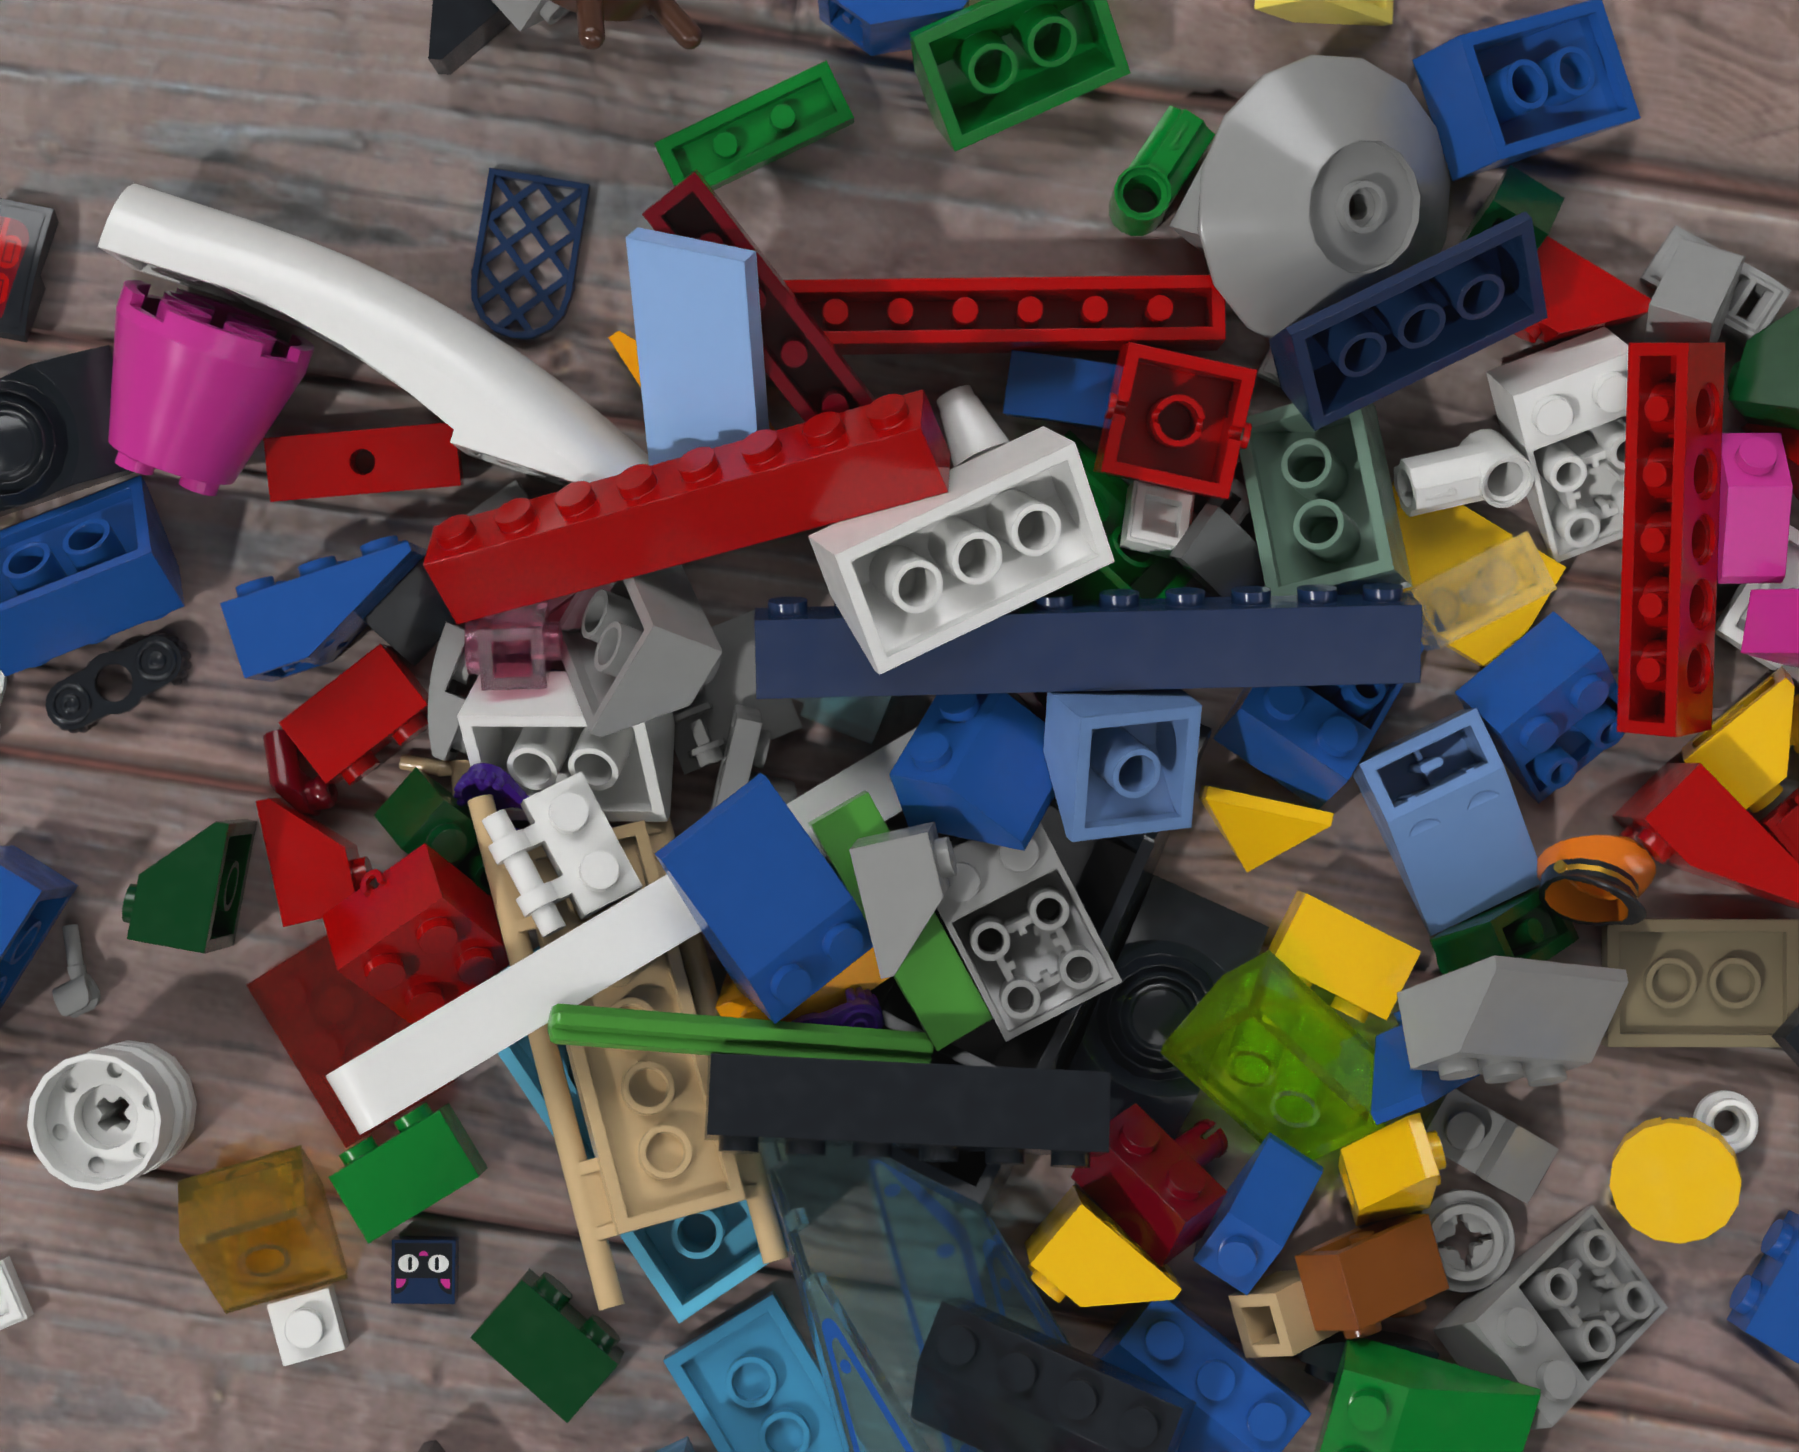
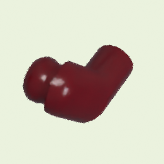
M283 729L268 732L263 736L269 782L277 794L304 815L317 816L321 813L322 809H330L336 804L338 799L336 785L325 784L319 775L311 779L300 769L297 746Z

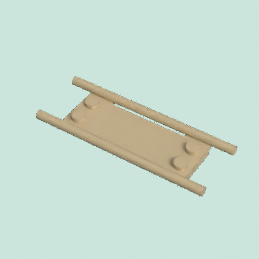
M482 795L467 801L510 966L534 953L528 931L536 930L541 949L622 901L620 900L581 920L568 897L555 904L566 926L556 933L543 938L532 916L525 918L516 902V899L521 895L504 864H496L488 848L493 842L482 820L497 812L493 795ZM670 816L667 822H645V820L612 828L643 886L641 889L666 875L655 853L675 838ZM542 845L528 852L544 883L558 878ZM701 932L579 1005L720 1016L715 1008L719 997ZM548 1023L528 1035L599 1311L625 1304L608 1240L610 1237L746 1200L763 1264L789 1257L760 1148L757 1154L718 1152L719 1140H704L708 1060L710 1056L566 1045L595 1157L587 1160L558 1044L550 1041L547 1028Z

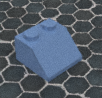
M1182 689L1047 692L1043 752L1065 834L1071 842L1191 828L1202 705Z

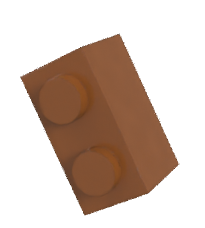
M1429 1214L1400 1215L1367 1223L1294 1256L1315 1331H1343L1346 1339L1363 1338L1383 1329L1381 1321L1388 1317L1399 1318L1419 1313L1427 1308L1426 1299L1449 1289Z

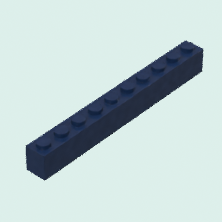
M1393 583L1363 585V594H1337V587L1331 585H1302L1297 587V595L1271 596V589L1268 587L1240 586L1231 589V597H1205V590L1181 587L1167 589L1165 591V598L1139 599V592L1136 590L1109 589L1099 592V600L1074 601L1073 593L1055 590L880 675L873 669L835 602L834 606L808 607V600L803 597H776L768 600V608H755L754 616L756 699L1421 683L1422 604L1410 593H1403L1402 585Z

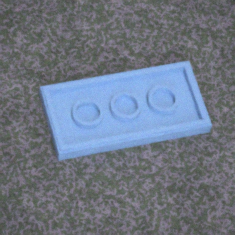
M637 227L626 236V247L649 465L682 457L688 451L698 447L715 448L743 440L756 431L769 429L756 251Z

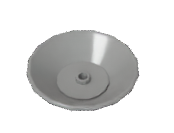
M1309 55L1262 75L1224 115L1201 169L1197 230L1213 285L1248 329L1270 340L1284 328L1441 252L1447 236L1451 181L1437 127L1405 83L1363 58ZM1351 197H1353L1355 202V209L1353 214L1350 216L1349 202Z

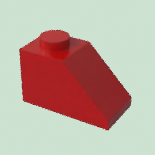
M1547 236L1538 248L1537 253L1548 318L1514 335L1531 343H1535L1538 338L1547 343L1589 333L1604 326L1609 328L1630 323L1648 313L1649 304L1652 299Z
M282 797L256 801L283 927L322 919L323 914L360 889L363 876L372 870V866L367 856L359 858L357 845L310 815L299 813ZM373 879L370 884L376 888L375 879Z

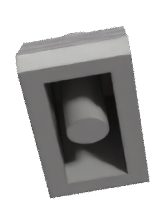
M935 821L859 838L849 849L881 979L893 977L950 887L948 877L957 876L956 860L951 841L948 836L938 837Z

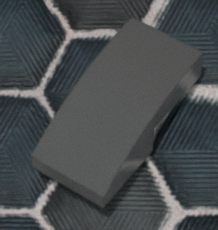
M1206 504L1169 556L1203 585L1201 589L1205 590L1206 597H1231V589L1234 587H1265L1257 543L1219 506Z

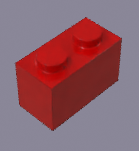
M379 644L282 719L279 724L325 784H338L344 779L351 786L372 772L380 764L375 754L395 740L401 747L413 740L428 727V719L425 716L428 714V693L392 646Z

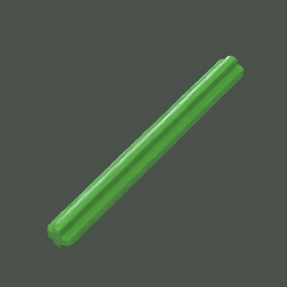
M570 1004L552 1006L547 1026L550 1041L560 1045L708 1056L711 1053L909 1063H931V1056L933 1055V1044L925 1032L779 1021L775 1024L771 1020Z

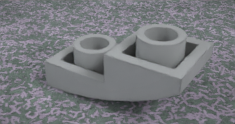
M448 622L445 623L437 646L428 693V730L432 756L443 761L456 760L459 751L467 754L457 718L466 697L457 694L456 691L460 683L468 685L471 682L482 656V650L475 647L479 634Z

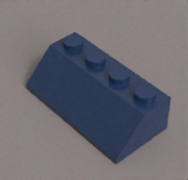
M1524 211L1284 328L1269 340L1280 387L1313 430L1316 431L1548 318L1532 218Z

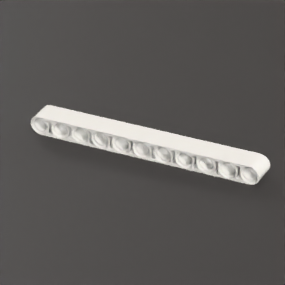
M916 728L786 804L824 857H826V854L808 822L864 790L869 792L884 821L902 811L889 774ZM666 874L327 1074L326 1078L358 1133L361 1135L547 1024L552 1006L557 1004L579 1005L701 932V929Z

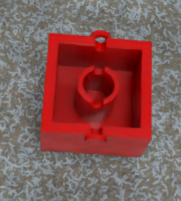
M1133 342L1121 345L1093 472L1217 499H1229L1240 448H1247L1251 436L1252 424L1246 422L1258 370ZM1244 429L1243 437H1242V440L1240 441V439H1241V434H1242V430Z
M426 843L383 873L377 869L368 871L361 880L359 890L322 915L337 971L411 1025L490 979L509 965L492 896L487 895L470 878ZM375 878L379 883V886L377 888H374L370 884L371 881Z

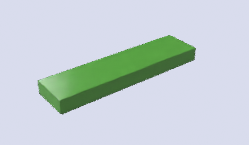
M864 790L808 822L837 876L855 900L866 920L849 849L859 838L890 832L869 792ZM934 912L893 977L923 1031L932 1042L933 1048L939 1051L990 1021L993 1017Z

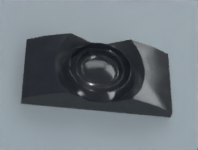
M101 346L29 364L0 378V517L134 473L115 463L118 450L108 442L113 366L112 346Z
M1154 874L1152 875L1113 962L1122 982L1098 995L1064 1070L1111 1072L1110 1120L1136 1103L1172 1139H1176L1198 1096L1220 1038L1244 994L1269 927Z

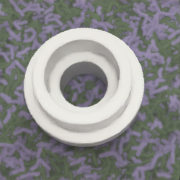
M1728 1090L1712 1092L1698 1103L1693 1118L1715 1129V1117L1722 1111H1730L1733 1116V1125L1727 1132L1720 1134L1735 1150V1154L1745 1150L1754 1141L1758 1132L1759 1120L1755 1107L1746 1097Z

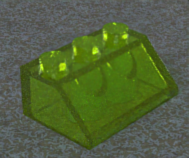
M1270 950L1224 974L1163 1043L1160 1053L1260 1144L1270 1132L1314 1161L1386 1127L1387 1121L1376 1125L1371 1115L1375 1049Z

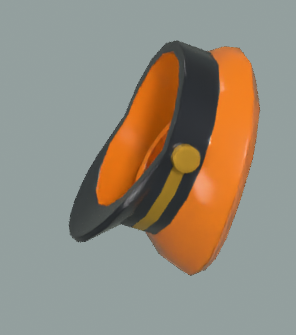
M1608 834L1573 837L1546 848L1537 859V878L1540 881L1539 900L1547 910L1558 917L1577 924L1592 926L1633 925L1646 918L1647 912L1638 901V898L1655 878L1656 864L1647 850L1632 838Z

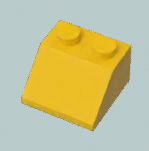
M1074 1185L1024 1242L1030 1262L1027 1267L1033 1273L1030 1278L1040 1289L1058 1303L1066 1295L1080 1307L1174 1300L1182 1290L1167 1264L1160 1267L1105 1211Z

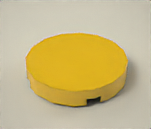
M1679 1116V1119L1668 1118L1661 1120L1662 1117L1645 1120L1625 1134L1613 1154L1609 1186L1617 1210L1632 1228L1654 1240L1682 1244L1706 1239L1727 1224L1739 1205L1742 1177L1735 1150L1719 1131L1695 1118Z

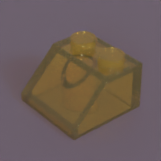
M302 1145L274 1151L265 1156L223 1168L212 1169L206 1173L178 1181L179 1242L225 1314L348 1279L346 1262L323 1182Z

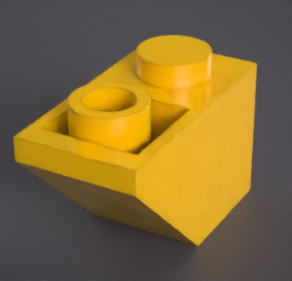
M1420 1113L1408 1115L1340 1150L1338 1168L1355 1225L1359 1226L1430 1208L1436 1186L1441 1185L1439 1170L1446 1168V1160L1436 1130L1426 1132Z

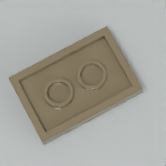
M1645 918L1643 921L1633 925L1601 926V967L1626 970L1629 982L1602 1038L1601 1045L1606 1047L1781 1048L1772 1038V1035L1799 1007V919Z

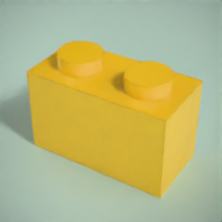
M1297 890L1263 958L1278 965L1273 978L1305 994H1308L1312 984H1315L1335 994L1330 1007L1365 1023L1370 1012L1387 1021L1398 999L1397 992L1402 991L1421 951L1307 893Z

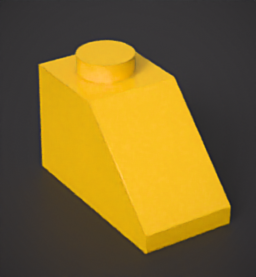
M1781 666L1712 723V730L1699 733L1682 747L1685 763H1701L1745 809L1749 808L1753 813L1764 809L1781 794L1783 787L1779 783L1787 777L1795 691L1791 675Z

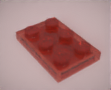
M328 935L246 985L346 1148L458 1079V1077L360 1135L328 1082L326 1075L411 1024L337 971Z

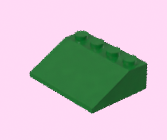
M1366 1338L1347 1339L1314 1452H1523L1539 1403L1541 1389Z

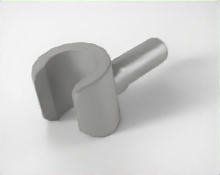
M71 924L62 927L68 965L67 971L71 980L54 988L52 994L60 1014L65 1017L71 1016L76 1018L93 1010L99 1004L101 994L94 979L87 974L86 965L83 961L78 924Z

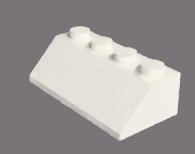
M1044 426L950 469L947 493L843 520L808 536L832 599L873 669L879 675L1115 562L1076 443Z

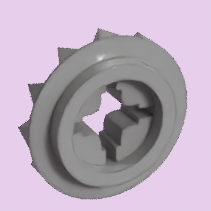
M1451 1189L1448 1193L1433 1198L1430 1208L1424 1209L1421 1214H1429L1437 1243L1443 1242L1445 1238L1455 1235V1224H1458L1456 1215H1459L1466 1229L1470 1232H1479L1481 1235L1488 1234V1236L1479 1237L1478 1241L1469 1244V1254L1466 1255L1468 1265H1465L1464 1259L1460 1257L1458 1250L1454 1247L1444 1246L1443 1244L1437 1245L1449 1285L1448 1290L1473 1292L1493 1284L1504 1274L1514 1254L1515 1234L1508 1214L1499 1203L1480 1191Z

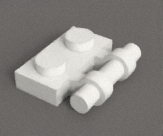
M582 771L523 799L521 807L531 824L524 829L516 831L505 809L499 810L482 820L493 842L488 848L496 864H504L521 895L516 899V902L525 918L532 916L543 938L556 933L566 926L555 905L556 903L569 897L580 919L583 920L638 892L643 887ZM541 845L558 875V878L546 883L541 879L528 854L529 851Z

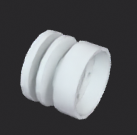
M126 1040L65 1059L46 1073L30 1098L27 1128L33 1151L50 1174L71 1187L100 1191L124 1185L142 1174L149 1173L161 1167L181 1152L194 1129L197 1102L191 1078L174 1056L154 1044ZM123 1098L129 1103L124 1113L128 1119L126 1121H123L118 1115L123 1108L119 1100Z

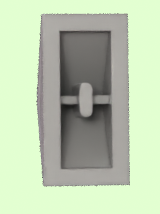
M1681 239L1649 304L1644 343L1718 342L1746 256L1688 239Z

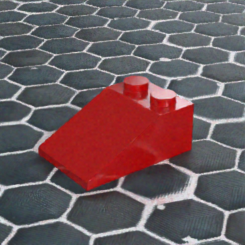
M1666 763L1612 816L1624 828L1619 836L1632 838L1647 850L1651 858L1653 857L1661 864L1672 866L1787 907L1799 909V863L1701 763Z

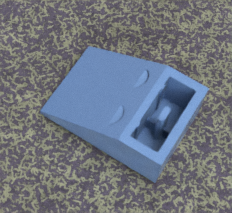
M1477 708L1461 709L1361 758L1352 775L1429 936H1433L1540 884L1537 878L1538 858L1505 766Z

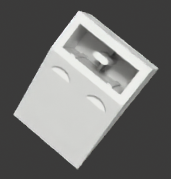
M1605 326L1486 371L1503 437L1533 466L1535 478L1533 486L1527 494V499L1550 558L1557 562L1567 560L1623 538L1629 345Z

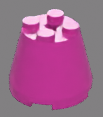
M126 280L122 286L115 314L108 436L109 444L118 450L115 463L124 469L143 475H153L156 468L181 476L179 480L180 486L198 494L217 496L220 485H230L235 482L306 374L314 351V345L304 337L292 334L289 343L277 338L278 330L269 325L270 320L227 303L177 288L176 292L165 291L163 297L149 295L150 284L141 280Z

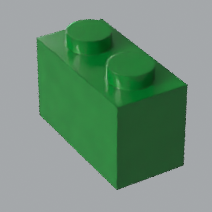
M425 1102L393 1122L399 1131L395 1136L378 1145L371 1135L338 1155L344 1167L328 1178L368 1244L478 1178L488 1168L449 1103L432 1112L428 1103Z

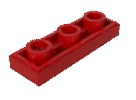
M446 423L263 438L270 502L464 485L461 450L450 443L454 429ZM363 449L370 451L375 458V466L368 474L360 471L356 465V457Z

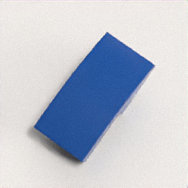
M1012 350L1002 413L1009 417L1067 423L1075 427L1102 430L1117 365Z

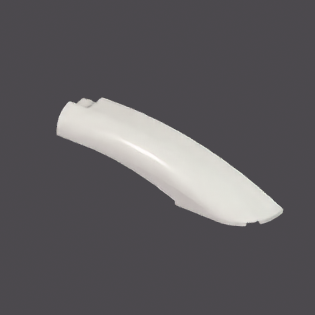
M138 184L128 186L121 193L110 212L98 244L100 249L131 269L255 308L308 331L359 359L410 393L454 429L450 443L470 457L564 487L577 481H587L590 483L615 476L634 465H649L646 452L606 417L529 358L442 303L381 271L301 237Z

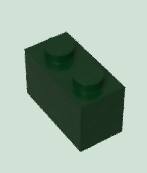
M529 1268L483 1320L470 1338L568 1423L619 1365L624 1351L617 1346L621 1339L615 1330L600 1317L592 1314L586 1319L568 1303L573 1298L572 1294L554 1276L544 1272L539 1277Z

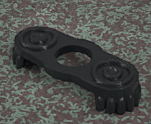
M161 633L160 635L152 634L148 638H144L119 652L109 651L99 654L88 663L85 669L57 682L50 689L46 696L45 704L48 717L63 731L86 733L89 730L88 725L110 714L119 715L130 712L141 703L145 696L167 685H180L182 679L187 678V670L192 666V663L189 661L191 653L186 650L187 645L180 642L178 637ZM113 664L125 667L131 674L133 681L132 689L128 696L116 702L105 699L100 694L97 686L100 672L105 667Z

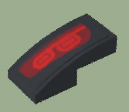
M0 198V338L28 342L46 289L41 273L59 223L54 208Z

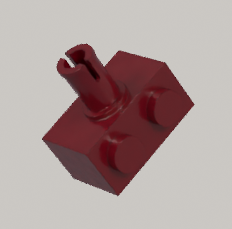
M1135 1103L1110 1120L1109 1153L1100 1157H1091L1090 1168H1075L1071 1178L1162 1267L1203 1237L1225 1198L1227 1191L1203 1167L1227 1152L1228 1141L1221 1128L1206 1139L1203 1138V1135L1213 1129L1216 1124L1209 1119H1201L1191 1129L1174 1140Z

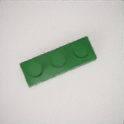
M826 60L655 142L654 145L674 187L697 169L711 188L716 190L853 124L854 116Z

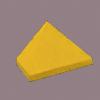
M1201 785L1199 793L1200 801L1246 872L1255 869L1332 825L1334 813L1211 786Z

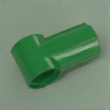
M1169 105L1129 167L1118 177L1109 201V216L1113 225L1122 233L1130 236H1144L1153 232L1161 224L1165 212L1215 138V133L1206 126L1202 119L1186 109H1179ZM1132 189H1142L1154 198L1156 207L1149 212H1136L1126 205L1123 195Z

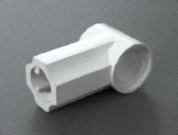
M1480 429L1470 433L1462 440L1458 447L1400 459V464L1394 467V487L1398 493L1400 506L1409 517L1483 500L1494 507L1507 508L1519 503L1527 496L1535 478L1531 463L1505 437L1492 429Z

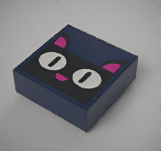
M395 1236L392 1239L391 1304H455L458 1301L459 1237Z

